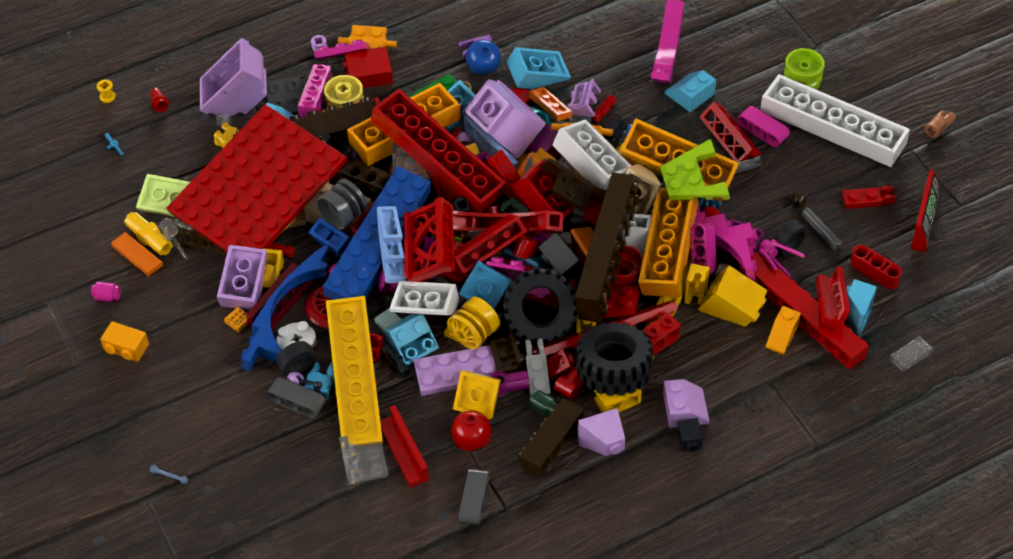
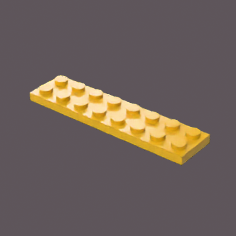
M365 296L326 301L342 448L383 444Z

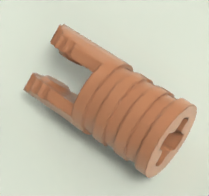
M941 110L924 127L925 133L931 138H937L955 120L956 115L952 112L946 115V112Z

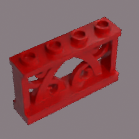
M443 197L435 199L434 203L413 212L404 213L405 278L410 282H421L443 272L450 273L455 271L453 205ZM425 218V223L420 222V220ZM428 231H430L433 235H436V240L432 243L429 252L426 253L421 250L420 245Z

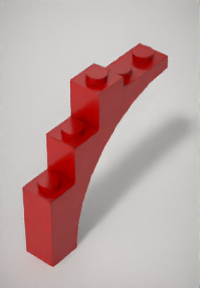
M551 210L526 213L453 211V231L466 234L469 231H485L509 214L518 215L527 230L526 235L541 236L563 231V212Z

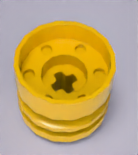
M474 296L467 300L461 309L457 310L448 319L447 324L456 340L465 347L474 350L486 340L487 336H491L499 328L500 319L495 310L486 301Z

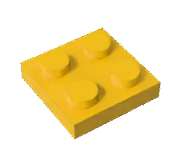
M461 370L453 410L460 412L476 410L484 414L488 419H492L501 380Z

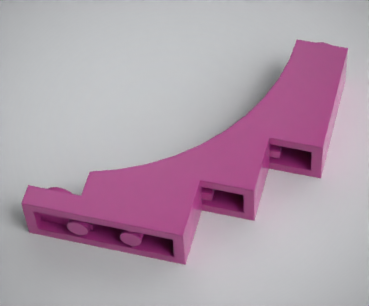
M666 0L658 52L651 74V79L654 82L672 84L685 4L681 0Z

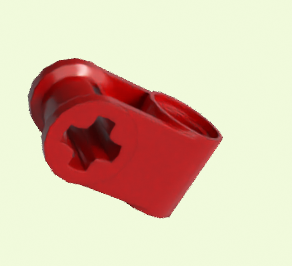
M523 234L517 238L512 254L523 259L535 257L539 251L538 247L541 246V241H534Z

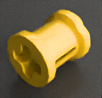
M106 79L97 83V90L100 92V100L103 103H110L115 100L116 95L112 91V82Z

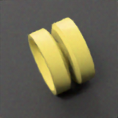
M339 75L331 78L324 86L326 108L335 106L336 109L341 108L343 103L353 101V104L359 103L360 99L364 98L361 82L354 76Z

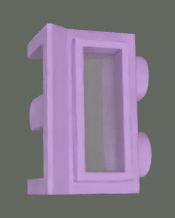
M593 79L590 82L575 85L574 91L571 92V104H568V108L573 112L572 115L595 116V113L588 104L597 103V98L594 94L601 93V90Z

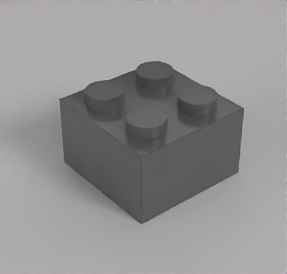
M557 233L553 234L538 247L542 251L540 256L552 267L553 271L558 272L567 280L576 279L577 281L581 277L584 263Z

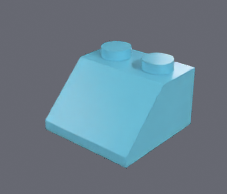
M704 70L692 72L668 88L665 94L686 110L692 112L715 94L716 79Z
M854 279L852 285H848L846 288L850 313L845 321L853 333L860 338L872 310L877 287Z

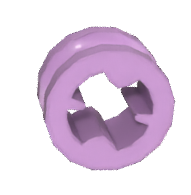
M316 35L311 39L313 51H319L318 48L327 46L324 36Z

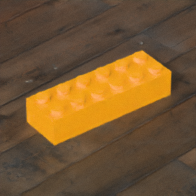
M441 83L410 97L443 127L460 120V104ZM371 117L347 129L350 146L367 166L402 149L371 122Z
M635 118L622 145L620 154L627 162L634 165L640 164L655 174L662 176L661 166L698 145ZM715 153L716 157L697 161L705 186L725 182L727 189L739 165L738 162L718 153ZM713 198L721 203L723 201L722 198Z
M659 188L638 281L642 295L681 296L691 244L690 232L695 223L699 203L698 198H694V200H670L666 188Z

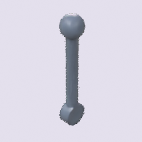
M156 465L150 467L152 474L159 473L179 480L182 484L188 482L186 476L180 477L160 470Z

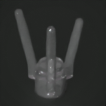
M165 218L159 224V228L162 230L167 241L171 239L184 259L187 260L188 256L174 236L178 233V225L191 231L193 227L180 222L177 218L174 220Z

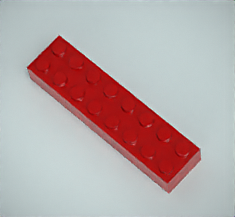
M397 89L373 108L371 122L457 198L461 196L467 198L471 211L481 213L503 195L506 182L402 90Z

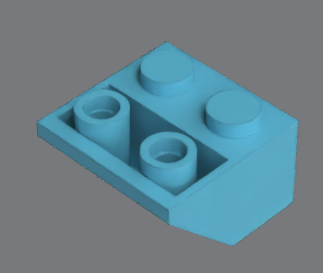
M412 313L382 330L388 344H391L397 354L403 357L402 360L406 365L413 363L414 359L422 358L439 348L424 314Z

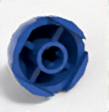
M477 40L467 50L466 63L469 69L477 75L486 76L489 73L495 72L500 65L501 54L499 48L490 40Z

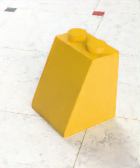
M729 265L711 282L698 310L746 327L750 322L754 323L759 317L760 313L758 310L766 302L764 297L767 290Z

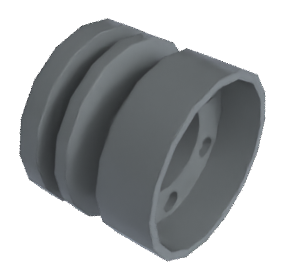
M340 179L329 191L324 192L316 200L317 208L323 218L339 230L344 229L353 221V218H357L360 213L367 209V201L355 184L347 179Z

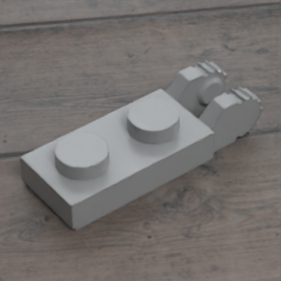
M541 338L537 341L538 355H532V344L530 340H525L530 396L550 394L543 340Z

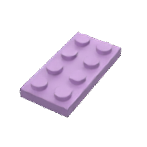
M490 345L478 347L474 350L467 349L413 360L421 396L457 389L461 370L490 376L491 373L497 371Z

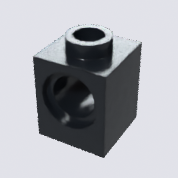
M698 418L678 421L677 435L681 451L695 452L702 449L703 436Z

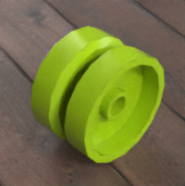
M800 48L793 50L786 57L783 76L817 90L822 83L824 59L818 52L811 49Z

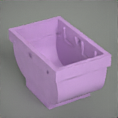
M243 38L231 47L200 78V111L206 114L212 113L221 117H229L241 112L246 115L267 95L266 69L263 64V55L259 50L249 45V41Z
M488 79L465 109L466 113L486 133L494 137L517 159H519L546 124L545 121L499 80L495 82Z

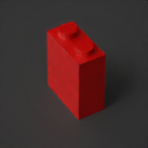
M386 47L345 53V60L342 61L344 71L348 72L345 75L357 78L363 88L393 84L392 70Z

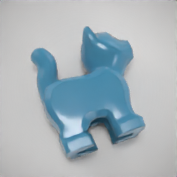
M315 362L314 367L307 376V380L313 382L321 381L322 387L317 389L315 386L307 384L304 387L312 391H320L325 400L329 401L330 391L335 383L333 362L330 363L326 374L319 373L320 364Z

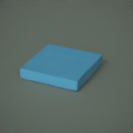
M478 260L458 295L467 300L474 296L481 298L495 309L512 279Z

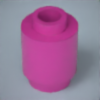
M97 281L95 285H92L91 296H94V300L105 302L119 301L121 287L117 286L116 283Z

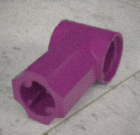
M495 371L489 376L501 380L497 397L504 396L508 391L529 388L528 373L526 371L507 374L502 371Z

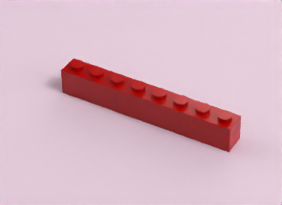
M758 251L754 253L751 260L756 261L758 271L754 272L756 280L753 281L767 290L765 295L767 299L780 310L782 306L800 312L799 326L849 370L866 358L869 345L864 339L859 338L850 327L844 324L841 329L822 324L819 302L812 298L806 290L799 287L793 279L785 275L779 267H777V270H774ZM740 265V273L746 276L744 269Z

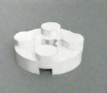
M305 321L291 323L278 330L277 343L282 350L294 343L295 341L292 340L295 338H300L299 341L309 343L312 349L314 345L316 346V334Z

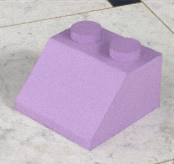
M685 379L664 381L663 398L669 428L677 427V422L680 420L698 418L699 425L709 424L703 388Z

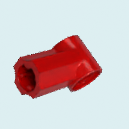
M576 366L566 376H560L554 386V390L570 400H573L578 395L581 386L584 384L577 374Z

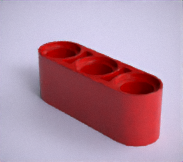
M856 245L853 248L850 264L854 269L887 289H896L899 286L902 275L901 267L867 246Z

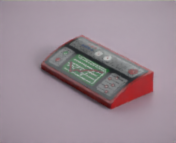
M931 169L929 170L910 248L921 252H926L940 191L936 173Z

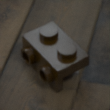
M513 330L509 331V337L490 341L497 371H502L505 374L522 371V364L525 363L523 352L518 350L520 342L518 336H514Z

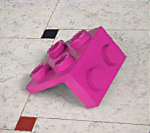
M492 256L491 259L486 260V265L509 277L512 281L526 271V265H522L523 261L511 259L510 262L503 261L504 258Z

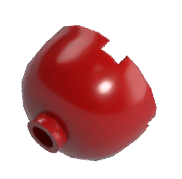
M467 410L460 413L454 419L451 428V435L455 445L462 450L470 452L480 447L481 449L486 447L492 436L488 418L476 410Z

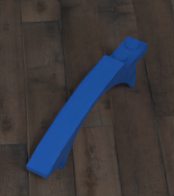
M324 245L288 275L267 300L252 324L250 346L248 349H244L241 355L243 369L250 371L258 356L277 363V356L282 349L276 342L270 323L274 309L282 297L294 287L310 280L326 277L327 271L324 270L328 266V263H325L328 257V246Z

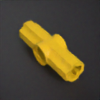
M131 212L124 220L125 225L136 234L138 240L144 246L149 245L160 256H166L170 253L173 247L172 242L161 234L155 223L147 222L137 212Z

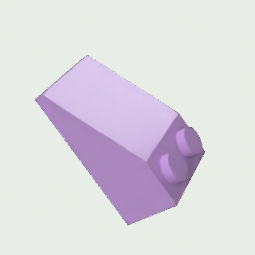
M229 245L217 293L220 306L239 307L240 309L250 310L262 296L267 250Z

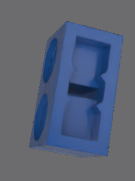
M321 218L316 221L308 232L314 241L322 246H328V250L337 256H340L351 242L349 236Z

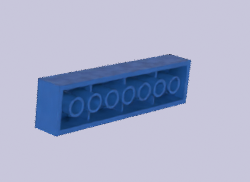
M400 166L396 167L323 285L325 297L331 300L365 296V299L367 298L378 280L380 271L383 269L377 207L396 206L401 232L404 237V213L413 212L423 206L431 192V181Z

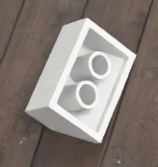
M399 281L389 310L390 312L454 315L459 303L456 284Z

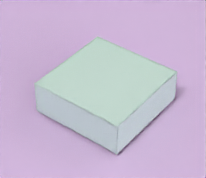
M390 308L375 318V323L382 329L401 320L396 313L390 312Z

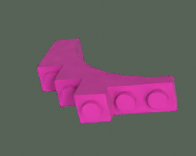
M698 205L694 224L704 222L713 224L716 245L728 251L744 269L746 277L756 280L754 272L758 271L756 261L751 260V257L754 256L753 249H756L755 241L758 240L756 229L752 230L750 222L731 227L730 220L726 221L724 213L706 217L705 212H701Z

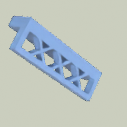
M466 114L464 117L465 132L471 136V141L476 143L481 152L488 150L490 156H492L497 151L503 149L514 168L517 169L519 162L494 137L486 133Z

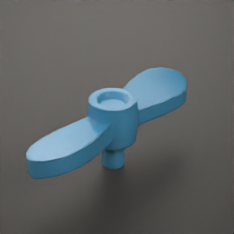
M105 133L104 136L110 142L107 149H116L120 155H124L118 147L119 144L116 139L113 140L109 133Z

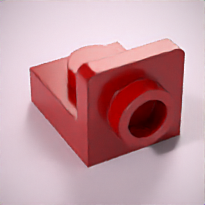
M563 349L546 359L548 373L552 379H556L576 366V358L573 353Z

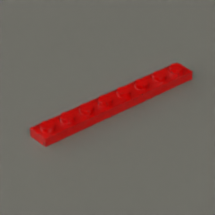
M669 300L638 311L636 315L624 316L606 322V324H610V322L621 324L623 322L627 323L628 326L633 325L637 327V323L643 321L644 323L653 322L655 317L663 316L667 312L670 315L674 314L673 311L678 309L677 303ZM589 329L555 340L552 343L544 344V354L554 355L562 349L569 347L571 349L577 348L579 339ZM538 347L531 349L532 355L539 354Z

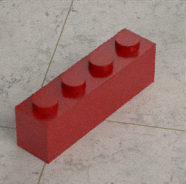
M509 214L454 251L456 271L465 274L475 266L478 260L483 262L525 234L527 230L518 215Z

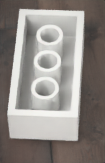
M586 119L559 129L552 144L585 179L591 181L592 184L600 189L607 190L612 172L625 174L627 168L631 166Z

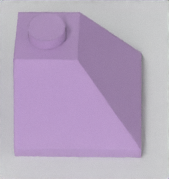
M617 408L578 420L579 446L605 456L618 454L625 450V436Z

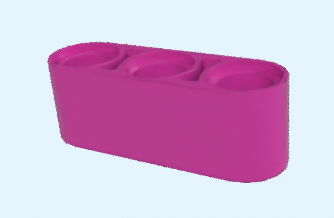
M749 106L737 117L740 127L773 147H778L790 135L789 129L784 124L753 106Z
M710 222L697 223L692 226L690 232L692 264L710 267L709 277H713L717 271L715 228Z

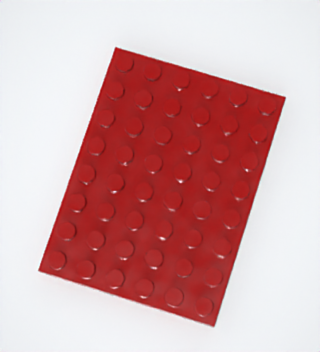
M265 104L166 209L225 252H228L229 245L267 249L342 168L348 159L336 149Z

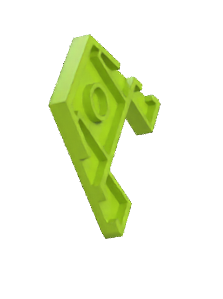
M711 139L660 167L670 200H694V198H705L706 200H713V198L730 199L725 182L705 186L697 161L716 157Z

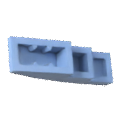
M396 206L377 207L380 250L386 283L406 281L403 264L405 257L401 243L403 236Z

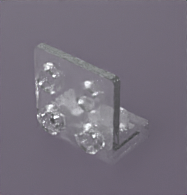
M347 436L339 438L348 485L388 477L381 442L353 446V443L349 444Z

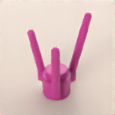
M768 239L764 240L759 245L758 252L774 270H777V267H779L790 278V273L774 258L778 253L777 247L802 258L805 255L778 243L774 239L771 241Z

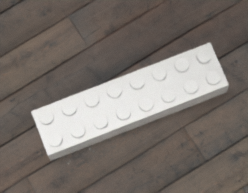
M778 74L762 96L760 111L889 167H892L907 144L910 129Z

